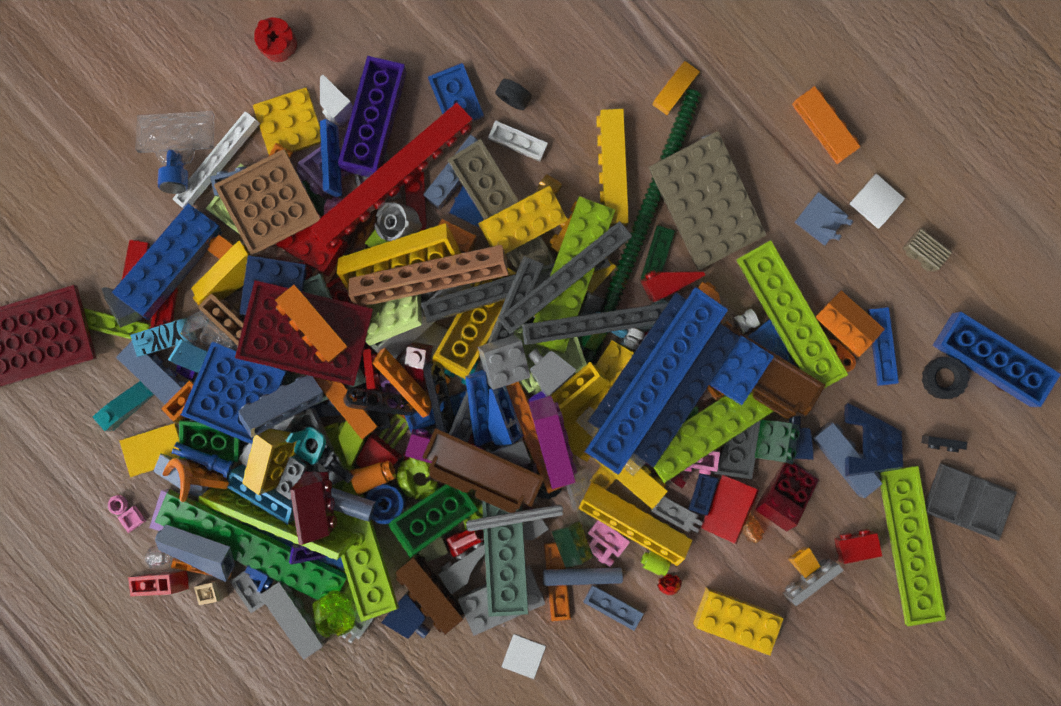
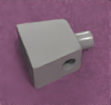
M536 348L528 355L535 363L530 372L546 397H549L576 372L575 368L553 351L544 356Z

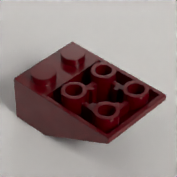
M794 462L793 464L783 463L762 494L755 511L787 532L798 525L819 479Z

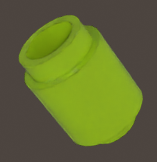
M650 550L648 553L644 552L641 558L642 568L659 576L661 574L665 576L671 564L667 559Z

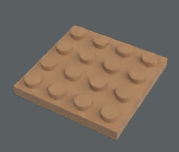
M285 149L214 184L251 256L312 226L321 218Z

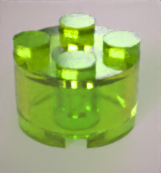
M333 590L313 603L315 624L320 635L330 637V634H336L338 637L347 634L354 628L356 619L352 600L349 596L340 593L338 590Z

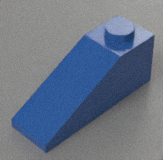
M506 386L494 390L492 388L489 389L488 428L495 446L512 444L524 436Z

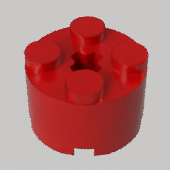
M271 17L258 22L254 33V40L256 46L265 57L273 62H283L295 53L297 38L286 21Z

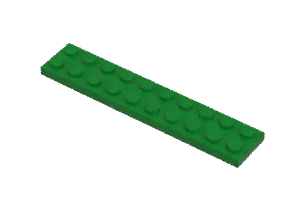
M169 489L166 493L155 523L162 526L166 524L229 546L235 561L267 573L270 578L283 584L286 583L289 587L332 607L347 578L346 573L317 559L290 565L289 559L292 547L188 497L185 502H181L179 499L180 493Z

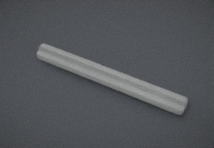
M554 505L467 521L466 526L468 531H475L563 515L562 505Z

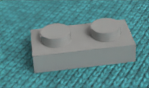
M245 571L230 581L250 613L265 604L260 597L263 591L261 593L257 592L259 585Z

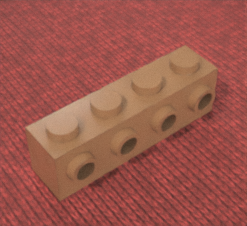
M210 294L198 308L238 346L244 321L240 320L242 316L235 309L230 311L228 309L230 305L223 298L218 300L213 294Z

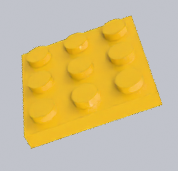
M307 87L253 105L268 154H270L276 142L293 153L321 144L320 125Z

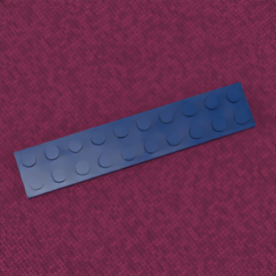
M695 287L584 452L619 475L728 309Z

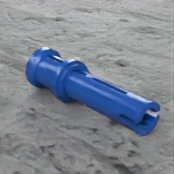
M176 442L174 447L181 449V451L172 449V454L204 465L208 471L219 472L225 478L228 477L234 461L218 458L216 454L210 456L179 442Z

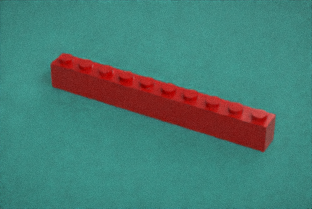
M455 103L310 227L312 233L327 249L336 247L341 242V238L345 234H351L360 221L365 222L375 208L377 210L380 209L389 196L394 197L400 191V187L403 184H409L415 178L414 175L417 172H423L429 166L428 163L433 159H438L443 154L445 148L452 147L458 141L457 138L460 135H466L472 129V118L458 103Z

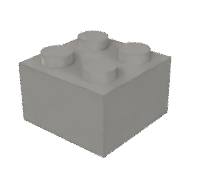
M513 335L478 347L482 366L486 372L487 384L493 390L530 378L522 341L517 336Z

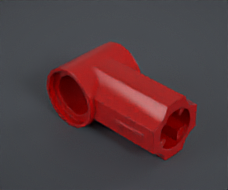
M482 529L475 531L465 530L447 537L444 541L452 557H455L468 550V548L484 540V533Z

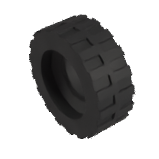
M954 357L935 358V360H931L924 367L922 372L923 387L928 391V394L933 395L935 398H957L968 387L969 372L966 370V366L960 360L954 359ZM944 368L951 370L954 374V382L947 388L941 387L936 381L938 371Z

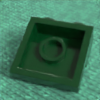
M761 420L754 458L793 464L797 454L796 443L800 436L799 425Z

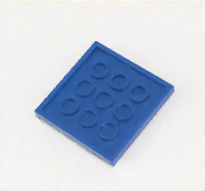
M212 341L181 415L253 444L254 437H250L240 421L238 410L247 403L252 404L258 401L265 394L277 391L282 386L287 372L278 368L236 359L235 350Z

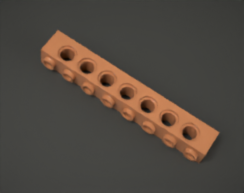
M498 245L349 278L348 295L353 304L368 306L507 276V258L503 246Z

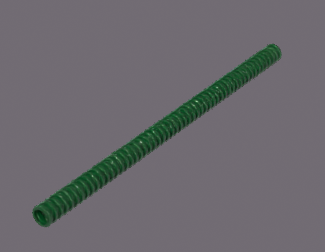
M694 89L686 90L687 95H684V100L681 102L682 106L679 107L680 111L677 112L678 117L675 118L676 122L673 123L674 127L671 128L672 133H669V138L666 140L667 144L664 145L665 149L662 150L663 155H660L661 160L680 151V148H682V142L685 141L684 137L687 136L686 132L689 131L688 126H691V121L694 119L693 115H695V110L698 108L697 104L700 103L699 99L702 98V94ZM653 177L651 178L652 182L649 183L650 188H647L648 193L644 195L646 198L642 200L643 204L640 205L641 210H638L637 220L634 221V226L631 228L632 232L630 234L632 237L628 240V243H625L626 248L622 250L624 253L620 255L619 265H616L617 271H614L615 276H612L613 281L609 283L611 286L607 288L608 293H605L606 298H603L605 301L599 312L617 310L616 307H619L618 302L621 301L620 297L623 296V290L626 289L625 285L628 284L627 279H630L629 274L633 272L631 269L635 267L636 257H639L640 246H643L642 241L646 239L644 236L648 234L649 224H652L651 219H654L653 214L656 213V208L659 206L658 202L661 201L660 197L662 195ZM603 341L595 352L588 348L586 351L583 350L586 364L597 362L596 357L600 355L598 352L602 350L600 347L604 345Z

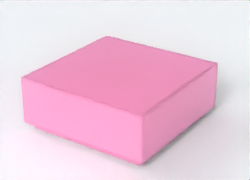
M136 506L131 507L117 517L128 533L146 522Z

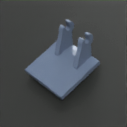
M818 192L794 223L825 246L830 239L840 240L842 236L836 234L837 229L841 224L852 225L853 220L847 219L849 215Z

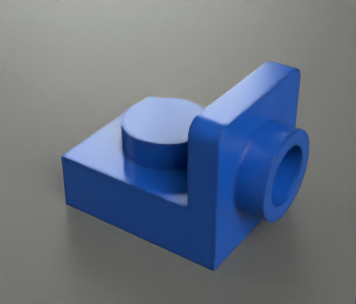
M249 565L245 570V573L249 574L251 579L261 581L257 592L261 593L265 589L268 590L272 585L274 579L270 578L267 573L253 569Z

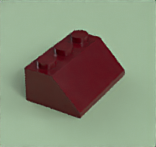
M305 472L290 489L299 545L329 536L337 526V517L334 515L335 501L331 494L332 481L329 480L328 472Z

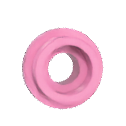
M121 495L113 496L108 502L109 511L115 515L124 513L128 508L127 499ZM118 501L121 503L120 508L116 506Z

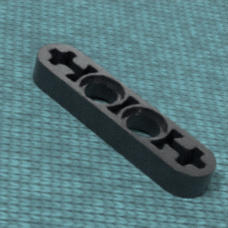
M430 361L424 366V376L438 430L449 434L455 417L444 370L441 363ZM439 384L440 389L439 392L436 393V386ZM443 402L444 408H443V411L441 412V410H440V405H441V403Z
M351 388L343 398L345 405L354 409L412 416L417 412L414 408L410 409V406L407 405L409 402L401 394ZM351 395H354V398L357 399L355 402L350 398ZM368 397H375L378 402L377 405H371L368 402ZM388 399H393L396 402L395 408L388 406Z

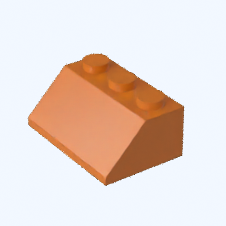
M842 290L815 317L827 331L856 357H860L885 330Z

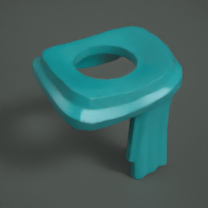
M306 427L302 431L290 433L286 442H296L294 452L308 463L314 465L318 462L326 446V437L317 429ZM309 438L315 439L318 443L315 453H311L307 449L306 443Z

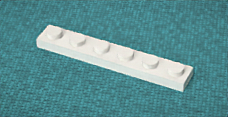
M244 112L188 179V189L183 193L176 194L173 200L183 209L188 203L192 206L211 183L210 176L217 175L216 173L223 169L260 123L247 112Z

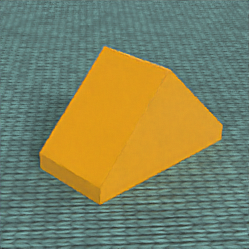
M802 547L788 558L804 578H807L821 567L810 548Z

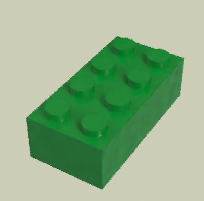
M446 484L392 520L388 526L411 558L474 515L478 509L467 493Z

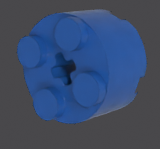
M385 483L371 489L365 498L375 502L371 519L379 524L390 523L404 512L406 506V498L403 491L400 490L399 486L391 483ZM384 499L390 503L387 508L381 504Z

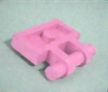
M597 520L587 532L593 539L589 542L583 538L579 544L585 548L586 552H591L596 556L600 563H605L611 567L614 561L609 556L613 553L619 557L630 541L616 530ZM598 542L607 548L604 552L596 547Z

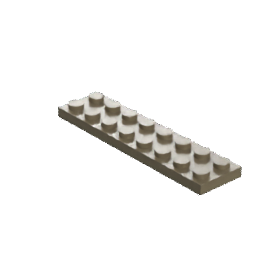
M481 139L447 159L484 220L519 202ZM541 236L506 253L516 272L524 256L543 263V266L555 263V259Z

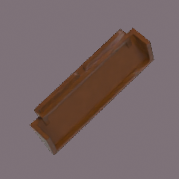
M725 323L723 326L740 337L742 335L774 356L752 389L753 398L786 419L793 418L797 411L806 416L814 407L826 385Z
M436 428L422 458L432 461L429 467L431 478L465 493L469 492L472 488L476 490V498L509 513L516 512L522 502L532 507L544 480V477Z

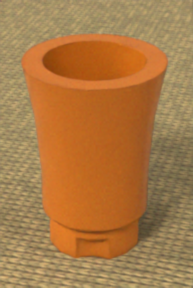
M389 460L350 470L354 475L351 480L352 485L359 496L396 478L394 467Z

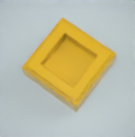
M600 466L589 480L607 490L616 478L604 467Z

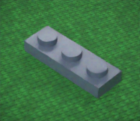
M593 584L583 600V603L635 631L643 616V612Z

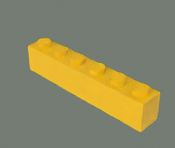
M604 109L600 110L599 116H596V127H600V135H597V146H601V153L598 154V165H602V172H599V184L603 185V191H600L599 194L600 203L615 209L610 227L619 221L623 226H627L629 219L624 110Z
M593 482L589 484L577 506L581 511L667 559L676 566L686 558L693 541L685 534L674 530L668 524L660 522L653 518L651 514L641 511L635 505L622 500L618 495L610 493L603 489L602 486Z

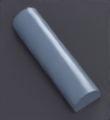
M335 488L331 489L332 498L335 501L334 511L370 522L375 506L374 501Z
M620 567L543 570V584L545 586L620 584L623 582L622 569Z

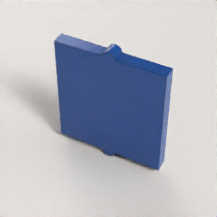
M462 186L458 196L454 198L455 202L449 213L479 228L478 223L483 221V217L464 186Z

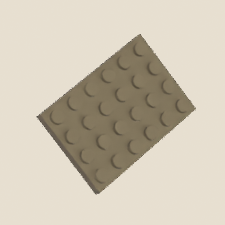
M719 131L648 167L697 270H701L766 236Z

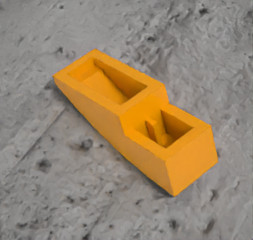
M684 61L655 98L652 105L668 116L700 71Z

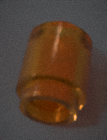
M749 513L742 533L748 542L757 543L763 539L762 535L765 532L756 517Z

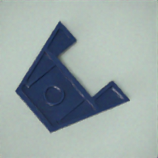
M847 403L844 406V422L862 426L863 459L851 456L846 457L845 477L901 469L903 467L902 431Z

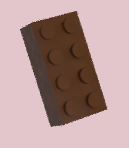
M419 553L411 557L395 572L397 575L395 578L401 586L405 585L411 599L420 603L422 606L420 608L426 617L430 616L434 621L433 625L438 632L442 631L446 635L464 620L465 615L460 604L421 558Z

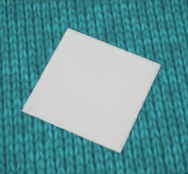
M513 634L501 667L534 679L546 646Z

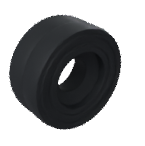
M505 78L500 82L495 92L503 102L519 110H524L532 97L526 88Z

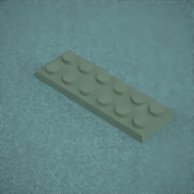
M482 501L483 518L509 514V512ZM522 504L516 512L522 511ZM523 522L484 529L488 617L529 614Z

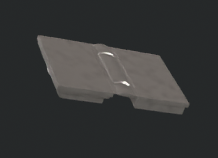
M940 463L925 502L926 512L929 515L999 541L1017 492Z

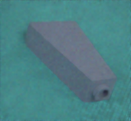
M166 524L156 535L155 542L159 551L222 581H227L235 567L229 546Z

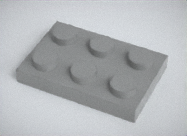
M830 559L819 561L818 563L821 567L807 578L801 575V579L798 582L790 583L785 588L786 591L783 592L784 596L795 606L799 605L844 571L841 566Z

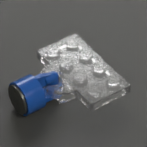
M213 111L137 115L135 150L138 153L155 152L156 157L164 166L158 169V188L161 191L170 194H180L188 189V171L184 169V165L192 162L195 150L214 149L215 114Z

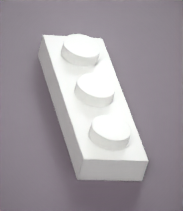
M495 121L488 136V140L539 162L548 143L498 121Z

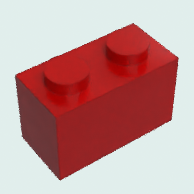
M863 529L858 531L859 534H840V538L834 539L839 562L848 564L882 557L878 533L870 531V529Z

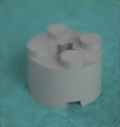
M386 203L376 214V217H378L377 223H375L376 232L382 239L387 241L417 233L422 228L417 212L407 205Z

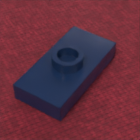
M699 473L688 510L708 516L718 478Z

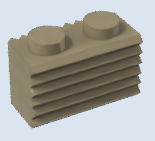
M923 228L917 230L903 247L908 257L914 260L917 259L921 262L923 269L932 272L939 270L952 254L951 250Z

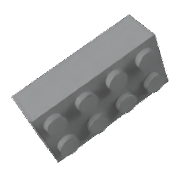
M528 565L526 566L528 608L531 611L545 605V598L531 566ZM487 584L466 592L458 598L473 636L520 616L488 617Z

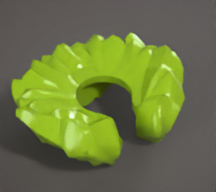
M410 457L400 463V467L397 469L396 480L400 490L407 497L425 499L440 489L436 480L431 479L425 485H418L413 479L414 474L419 472L424 473L426 478L429 477L431 463Z

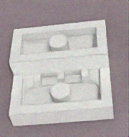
M875 174L864 188L858 192L850 202V205L879 229L905 198L879 175Z

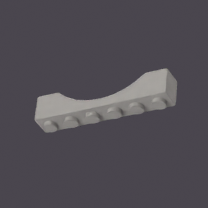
M543 519L523 522L524 539L534 540L549 530V527ZM483 541L474 545V549L469 553L465 551L457 556L458 560L451 563L449 561L440 567L441 571L438 575L451 594L468 583L474 566L485 554Z

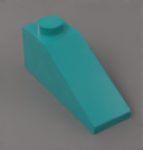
M139 381L107 403L92 418L104 431H114L155 394Z

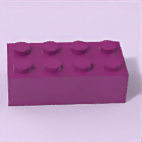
M552 396L528 402L552 489L576 483L574 475L577 474L572 459L573 455L568 443V436L558 402L554 403Z

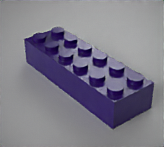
M367 56L338 161L341 171L370 177L383 165L407 75L405 64Z

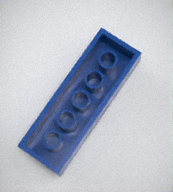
M188 203L112 293L149 321L208 251L210 241L223 233L221 228Z
M963 312L951 314L932 345L946 355L960 360L967 368L1029 407H1041L1061 375Z

